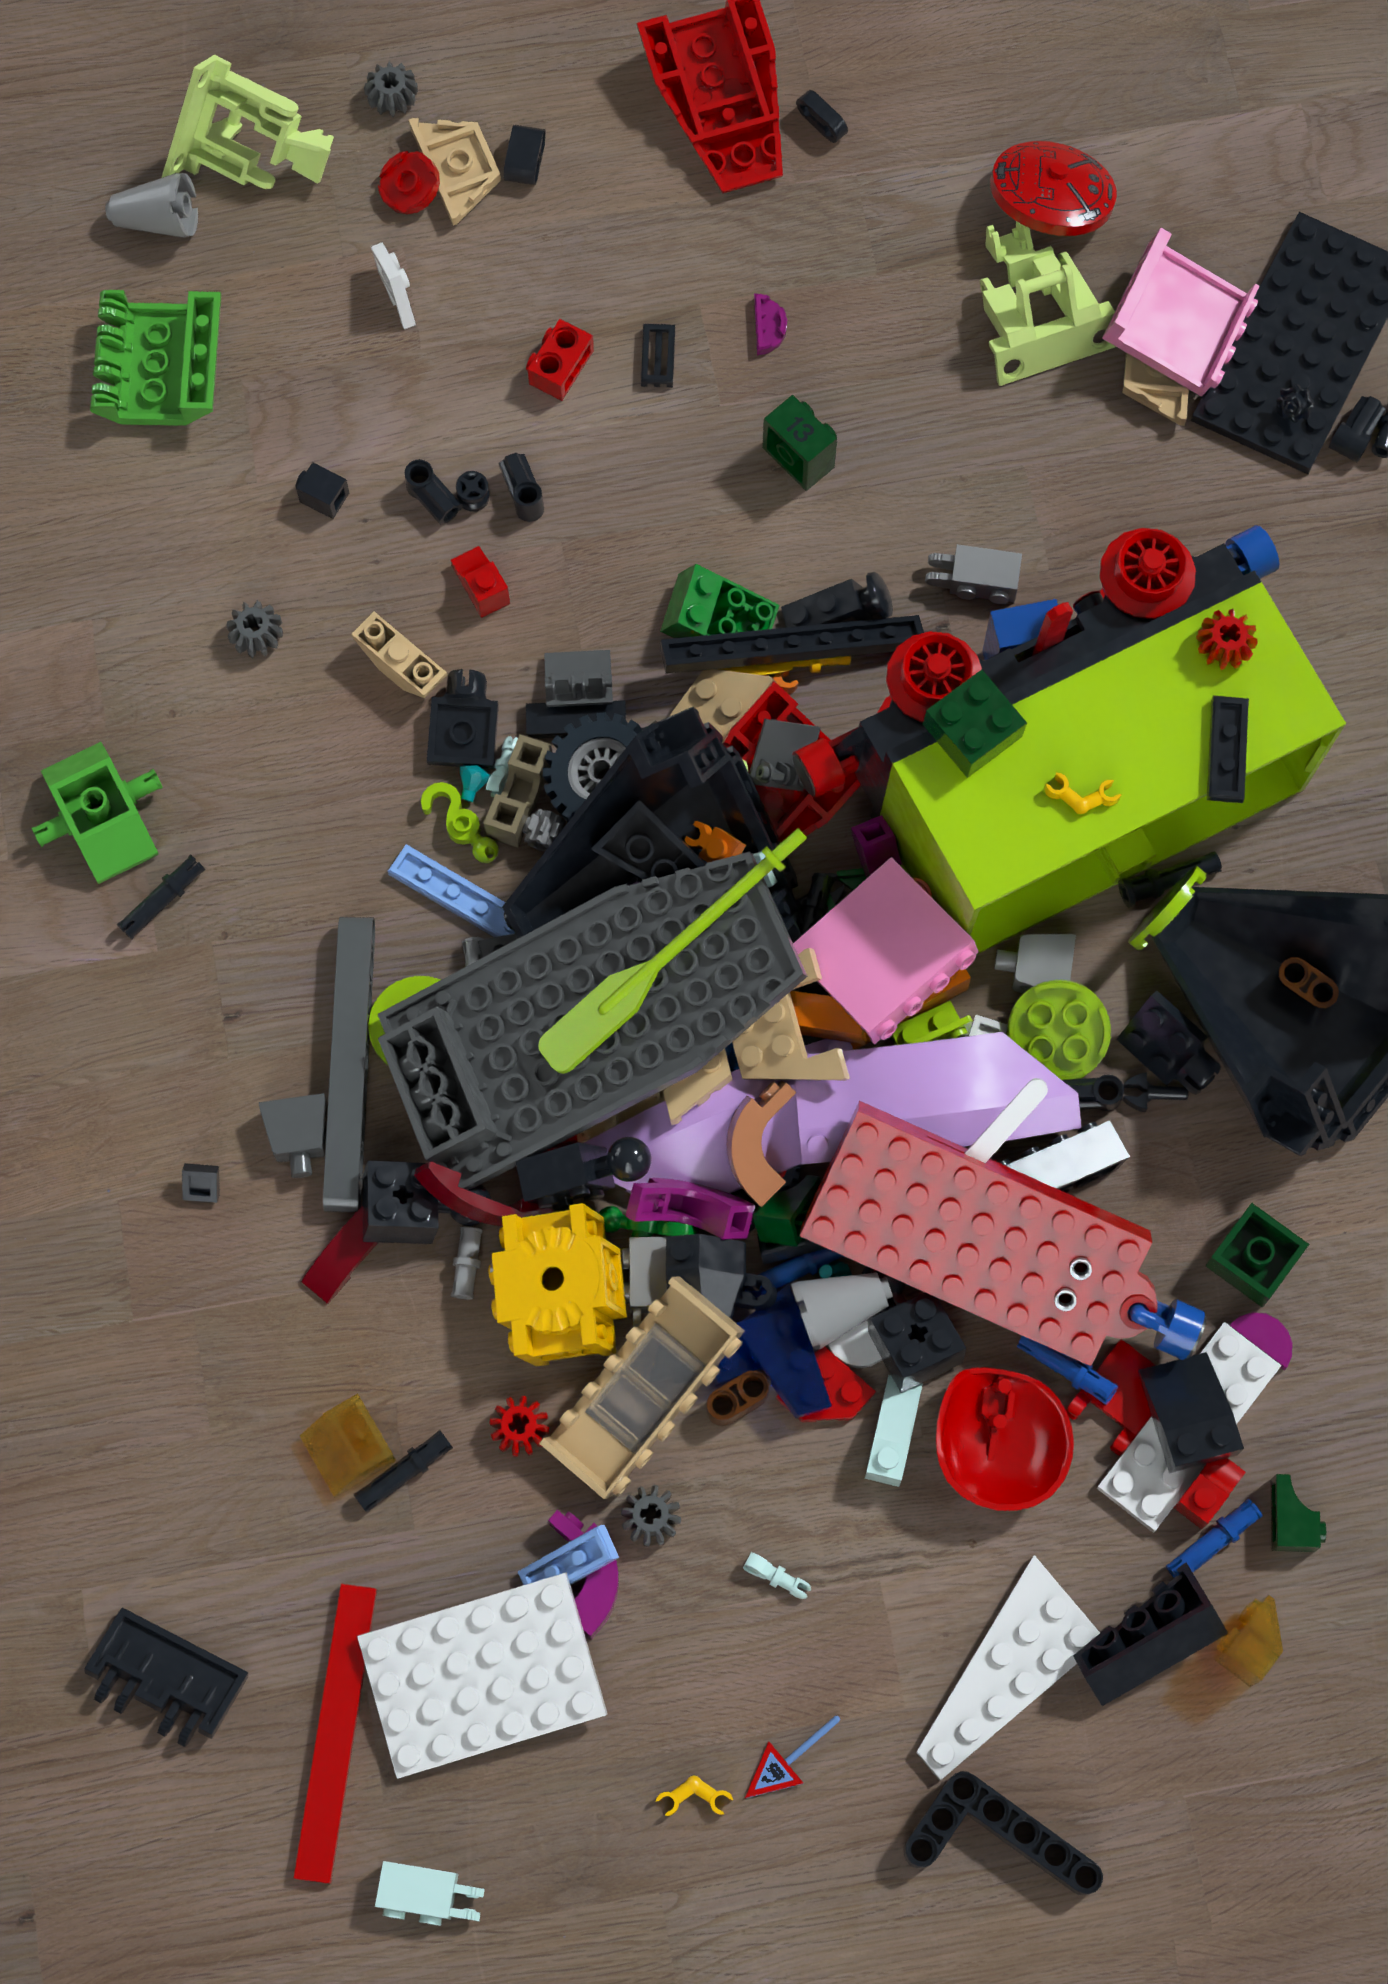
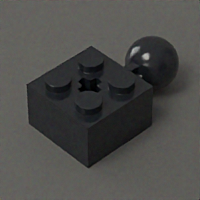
M623 1137L616 1140L610 1146L608 1152L606 1147L578 1142L521 1159L516 1162L524 1202L537 1203L538 1208L552 1206L553 1210H559L573 1205V1200L583 1197L584 1201H590L604 1197V1191L615 1188L613 1176L625 1182L641 1179L649 1171L652 1157L648 1146L642 1140L635 1137Z
M367 1161L362 1176L363 1242L433 1244L439 1228L438 1213H450L457 1223L464 1226H475L482 1222L457 1213L441 1203L426 1190L414 1175L416 1168L426 1163ZM482 1185L468 1190L491 1199L490 1193Z
M866 1266L862 1274L878 1273L879 1279L886 1277L893 1295L892 1298L887 1299L888 1310L870 1318L868 1333L901 1393L963 1363L966 1346L937 1297L924 1292L910 1300H906L902 1293L905 1283Z

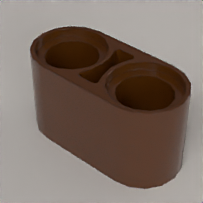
M1291 957L1281 964L1279 969L1281 982L1314 1006L1327 1008L1337 1001L1339 996L1337 984L1299 957ZM1298 963L1304 968L1305 975L1301 981L1291 982L1286 979L1284 970L1288 964ZM1325 982L1333 988V995L1330 1000L1320 1002L1314 998L1313 989L1318 983Z
M748 1371L713 1391L707 1400V1415L712 1423L718 1426L729 1425L763 1405L769 1393V1382L765 1375L758 1371ZM748 1382H757L762 1386L763 1392L757 1397H749L744 1393L743 1387ZM723 1399L729 1401L733 1409L727 1415H719L713 1410V1404Z

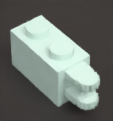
M383 1861L375 1907L383 1908V1916L404 1920L405 1913L407 1912L419 1914V1922L439 1926H441L442 1918L451 1920V1917L479 1921L480 1913L476 1910L453 1908L455 1893L463 1894L470 1898H483L485 1889L457 1884L459 1876L457 1873Z

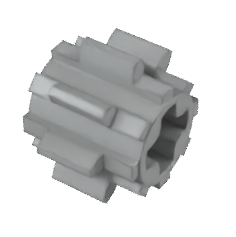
M538 809L531 817H527L522 832L527 833L524 841L530 847L536 848L539 851H546L562 831L565 820H562L561 816L551 811Z

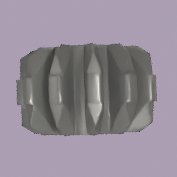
M389 60L387 67L383 68L377 64L375 72H368L364 91L371 108L377 107V112L380 115L389 111L390 115L394 117L397 110L406 114L407 105L414 106L418 85L415 82L412 70L406 71L402 63L393 67Z
M257 600L254 606L249 608V605L243 602V611L240 612L233 609L231 614L234 620L227 621L226 626L228 631H230L228 633L229 642L236 644V651L240 654L247 650L249 657L252 659L256 651H261L262 655L267 656V647L277 649V638L283 636V630L279 627L282 624L281 617L278 614H274V608L270 604L262 608L261 602ZM257 627L258 630L253 632L251 628Z
M657 1485L652 1486L651 1496H646L645 1489L641 1486L638 1488L640 1500H637L632 1495H628L626 1501L633 1508L621 1509L622 1516L632 1518L622 1523L623 1530H630L636 1527L630 1539L635 1542L642 1534L645 1535L643 1540L644 1547L650 1546L651 1536H656L659 1546L664 1545L662 1532H665L670 1537L676 1535L674 1528L668 1524L677 1525L681 1523L680 1516L670 1514L680 1509L679 1502H672L666 1505L672 1496L669 1490L664 1492L659 1498L657 1497ZM649 1508L656 1509V1515L661 1514V1518H655L653 1524H647L646 1517L641 1518L642 1514H648Z

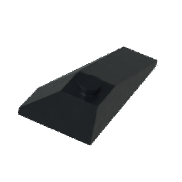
M704 1234L666 1237L667 1290L671 1286L668 1282L672 1277H681L732 1320L735 1311L733 1306L739 1288L742 1289L746 1278V1243ZM672 1353L674 1383L676 1385L687 1384L695 1375V1372Z

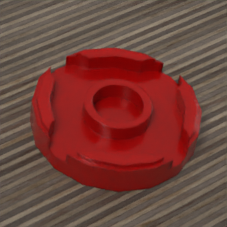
M399 152L390 158L381 169L378 192L383 202L395 212L406 215L418 213L429 206L436 197L440 185L439 171L435 163L422 152Z

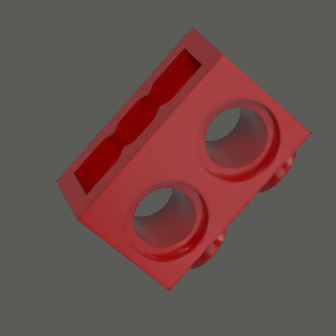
M559 319L554 328H548L542 339V347L539 352H534L526 364L529 385L563 401L594 352L593 335ZM565 343L573 345L570 348L560 347V345ZM550 368L557 370L556 372L551 374L543 372L546 369Z

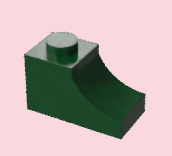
M807 1175L796 1186L786 1191L775 1193L762 1207H756L753 1213V1224L757 1229L760 1242L794 1247L799 1245L803 1239L800 1237L801 1224L821 1184L820 1176Z
M1276 1474L1270 1479L1272 1551L1316 1552L1321 1548V1543L1326 1542L1327 1533L1325 1521H1320V1511L1308 1509L1298 1499L1292 1486L1291 1475Z

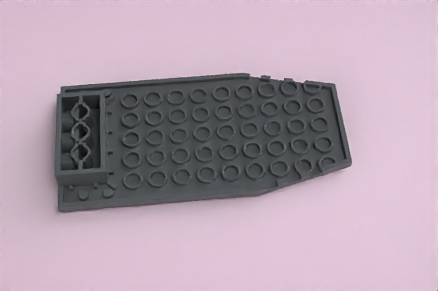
M747 852L706 863V866L695 869L686 868L675 871L676 874L660 878L655 876L644 879L638 884L630 886L624 884L614 887L378 1013L385 1032L378 1040L425 1160L461 1173L458 1187L466 1190L475 1188L516 1167L517 1161L541 1154L698 1072L808 977L767 884L764 878H762L658 972L638 1012L572 1071L565 1074L558 1073L549 1065L539 1051V1040L543 1034L608 976L651 960L757 865L754 856Z

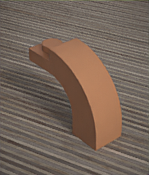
M782 1080L778 1084L775 1082L770 1083L759 1095L762 1099L759 1103L753 1098L746 1096L736 1109L727 1134V1156L731 1171L740 1187L760 1207L786 1183L766 1161L761 1144L762 1134L769 1120L796 1094Z

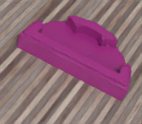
M754 293L758 356L768 354L780 346L786 337L788 320L784 308L772 301L768 295Z
M1252 1312L1239 1316L1229 1325L1281 1365L1280 1368L1284 1371L1286 1370L1292 1358L1293 1343L1288 1330L1278 1319L1266 1313Z

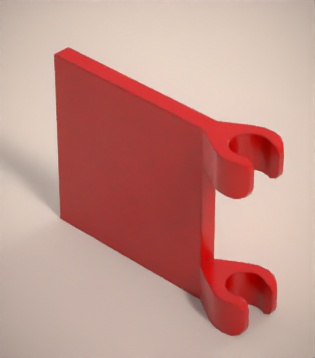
M1120 1339L1095 1371L1105 1379L1118 1385L1115 1395L1105 1405L1096 1397L1081 1389L1066 1409L1068 1417L1071 1420H1076L1091 1402L1124 1428L1110 1446L1112 1452L1121 1456L1152 1416L1138 1370L1155 1366V1364L1124 1340Z

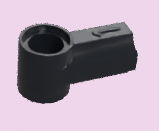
M1361 396L1346 423L1342 422L1328 448L1358 463L1372 438L1371 434L1385 413L1386 408L1382 406L1381 401L1372 396Z
M513 453L507 455L499 462V468L515 504L516 514L523 521H536L544 513L541 487L534 478L525 454ZM526 499H534V500H535V501L532 502V503H528V504L523 503V501L526 500Z
M418 459L411 461L406 466L404 473L409 495L418 499L440 525L448 523L456 517L457 513L462 509V505L434 474L431 464L425 460ZM421 475L428 478L423 483L412 481L414 477Z
M1107 1074L1099 1078L1062 1080L1078 1093L1080 1110L1100 1109L1102 1111H1112L1120 1105L1124 1095L1123 1083L1114 1075ZM1102 1086H1111L1116 1090L1117 1097L1113 1100H1104L1099 1095L1098 1090Z

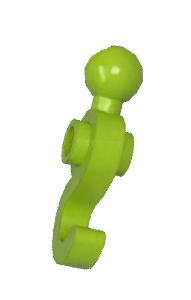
M444 782L434 783L427 787L421 798L423 813L425 815L431 813L433 801L437 797L444 796L450 799L451 803L446 820L450 839L457 844H471L473 846V856L479 862L490 863L494 861L499 852L497 843L493 839L482 837L479 834L481 830L479 818L471 810L461 809V797L457 789L451 784ZM490 854L494 855L492 858L487 857Z

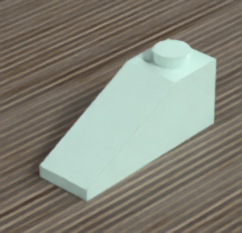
M888 1375L864 1479L897 1487L900 1486L923 1383L901 1393L892 1376Z

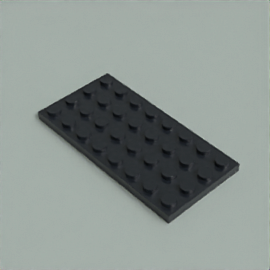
M1299 212L1254 299L1258 300L1255 309L1249 317L1245 316L1243 322L1247 324L1245 331L1239 340H1234L1232 344L1236 350L1230 361L1226 365L1223 364L1221 368L1225 372L1221 382L1215 389L1210 387L1202 396L1192 415L1191 421L1303 473L1309 474L1388 319V251ZM1294 384H1299L1301 390L1306 388L1310 391V398L1315 406L1310 410L1311 417L1300 419L1294 423L1290 417L1284 418L1281 415V408L1276 400L1278 397H1281L1280 390L1282 388H1290Z

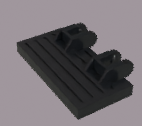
M123 1607L84 1668L85 1674L99 1680L106 1667L110 1668L94 1696V1700L101 1704L108 1698L118 1678L127 1681L126 1686L115 1701L114 1711L120 1714L125 1711L133 1696L135 1700L160 1713L163 1712L169 1700H173L157 1732L164 1737L172 1730L182 1710L191 1714L178 1737L177 1743L183 1747L187 1746L197 1728L198 1732L210 1739L214 1737L248 1679L247 1671Z

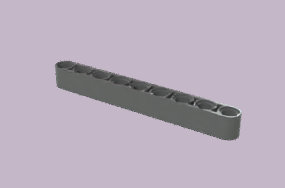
M339 917L323 1186L324 1212H357L361 1208L370 1045L368 1025L372 1007L375 950L374 917Z

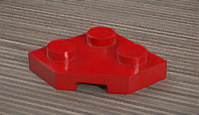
M824 1346L812 1356L776 1396V1400L802 1423L820 1420L843 1421L853 1420L876 1394V1391Z

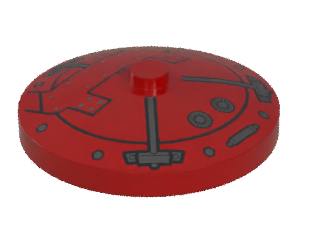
M1031 141L1008 148L997 158L990 178L992 195L1007 215L1028 228L1057 236L1083 235L1097 230L1109 220L1117 198V190L1113 178L1097 160L1076 148L1055 142Z

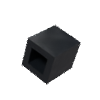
M312 462L307 471L304 470L300 473L295 485L300 503L334 519L350 494L345 478Z

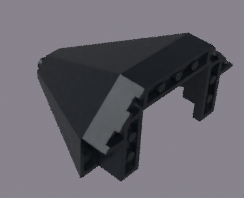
M694 706L657 722L655 720L633 738L502 906L505 922L511 930H514L517 939L614 887L624 884L630 886L642 882L643 879L591 850V845L638 798L655 812L684 842L686 836L695 840L699 838L700 829L693 825L695 821H699L709 825L712 831L715 827L720 828L744 843L746 847L742 854L747 852L755 854L761 852L766 846L772 851L781 843L740 753L733 746L726 748L723 745V736L710 722L703 724L699 711ZM689 846L699 856L702 849ZM787 856L781 861L785 866L781 872L776 867L772 870L777 882L773 886L768 887L788 934L794 943L802 936L799 928L804 926L801 903L795 900L792 888L798 886L796 873Z
M1192 887L1195 890L1192 895L1193 897L1160 933L1151 937L1263 1137L1269 1138L1299 1156L1305 1155L1309 1148L1319 1151L1332 1147L1335 1141L1339 1139L1344 1142L1354 1140L1388 1098V894ZM1291 957H1299L1337 984L1339 989L1337 1001L1327 1008L1314 1006L1281 982L1279 977L1281 964ZM1291 963L1286 966L1284 975L1288 981L1299 982L1303 979L1305 970L1300 964ZM1321 982L1314 987L1313 996L1316 1000L1326 1002L1332 998L1333 988L1330 984Z

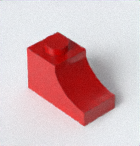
M480 546L450 560L451 566L481 618L510 604L509 591L494 562L488 560Z
M1228 1458L1207 1463L1173 1508L1202 1530L1218 1512L1246 1472Z

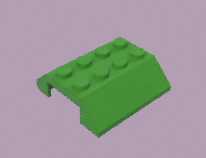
M124 290L101 291L98 317L113 326L101 325L97 327L98 337L96 338L93 376L111 385L109 386L104 383L92 385L93 395L91 396L90 411L119 424L186 426L213 412L221 292L188 291L187 304L128 303Z

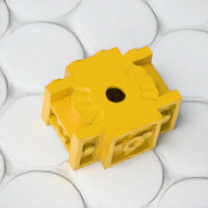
M583 1203L569 1205L570 1210L523 1218L516 1214L502 1216L503 1227L499 1229V1240L505 1251L492 1253V1264L489 1265L488 1269L490 1282L495 1288V1299H492L491 1303L492 1313L497 1323L512 1330L508 1333V1344L514 1356L536 1367L549 1365V1361L591 1354H600L601 1356L616 1354L613 1320L627 1318L620 1248L606 1240L604 1217Z

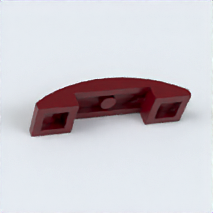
M431 1161L416 1168L414 1174L426 1190L441 1203L463 1216L485 1224L503 1227L502 1216L516 1214L523 1218L554 1212V1210L547 1207L538 1208L537 1203L524 1202V1198L506 1206L458 1187L461 1173Z
M363 1205L331 1240L301 1281L327 1304L331 1302L351 1279L350 1275L379 1243L363 1242Z

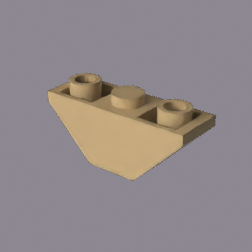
M373 612L351 634L352 638L375 666L406 692L425 698L447 676L445 670L376 612Z

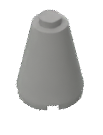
M174 173L113 194L105 206L108 220L112 221L115 227L185 238L195 234L198 224V208H192L191 198L196 197L194 185L186 173Z
M878 1273L798 1281L791 1284L814 1351L823 1348L889 1306L887 1299L893 1297L887 1278L879 1279Z

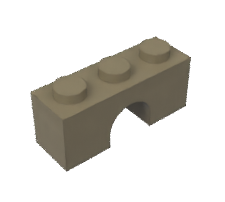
M521 734L519 735L508 762L509 771L505 787L501 795L495 794L483 823L487 837L517 848L519 847L524 835L522 830L527 817H531L545 783L543 768L551 767L544 759L547 750L552 752L551 744Z

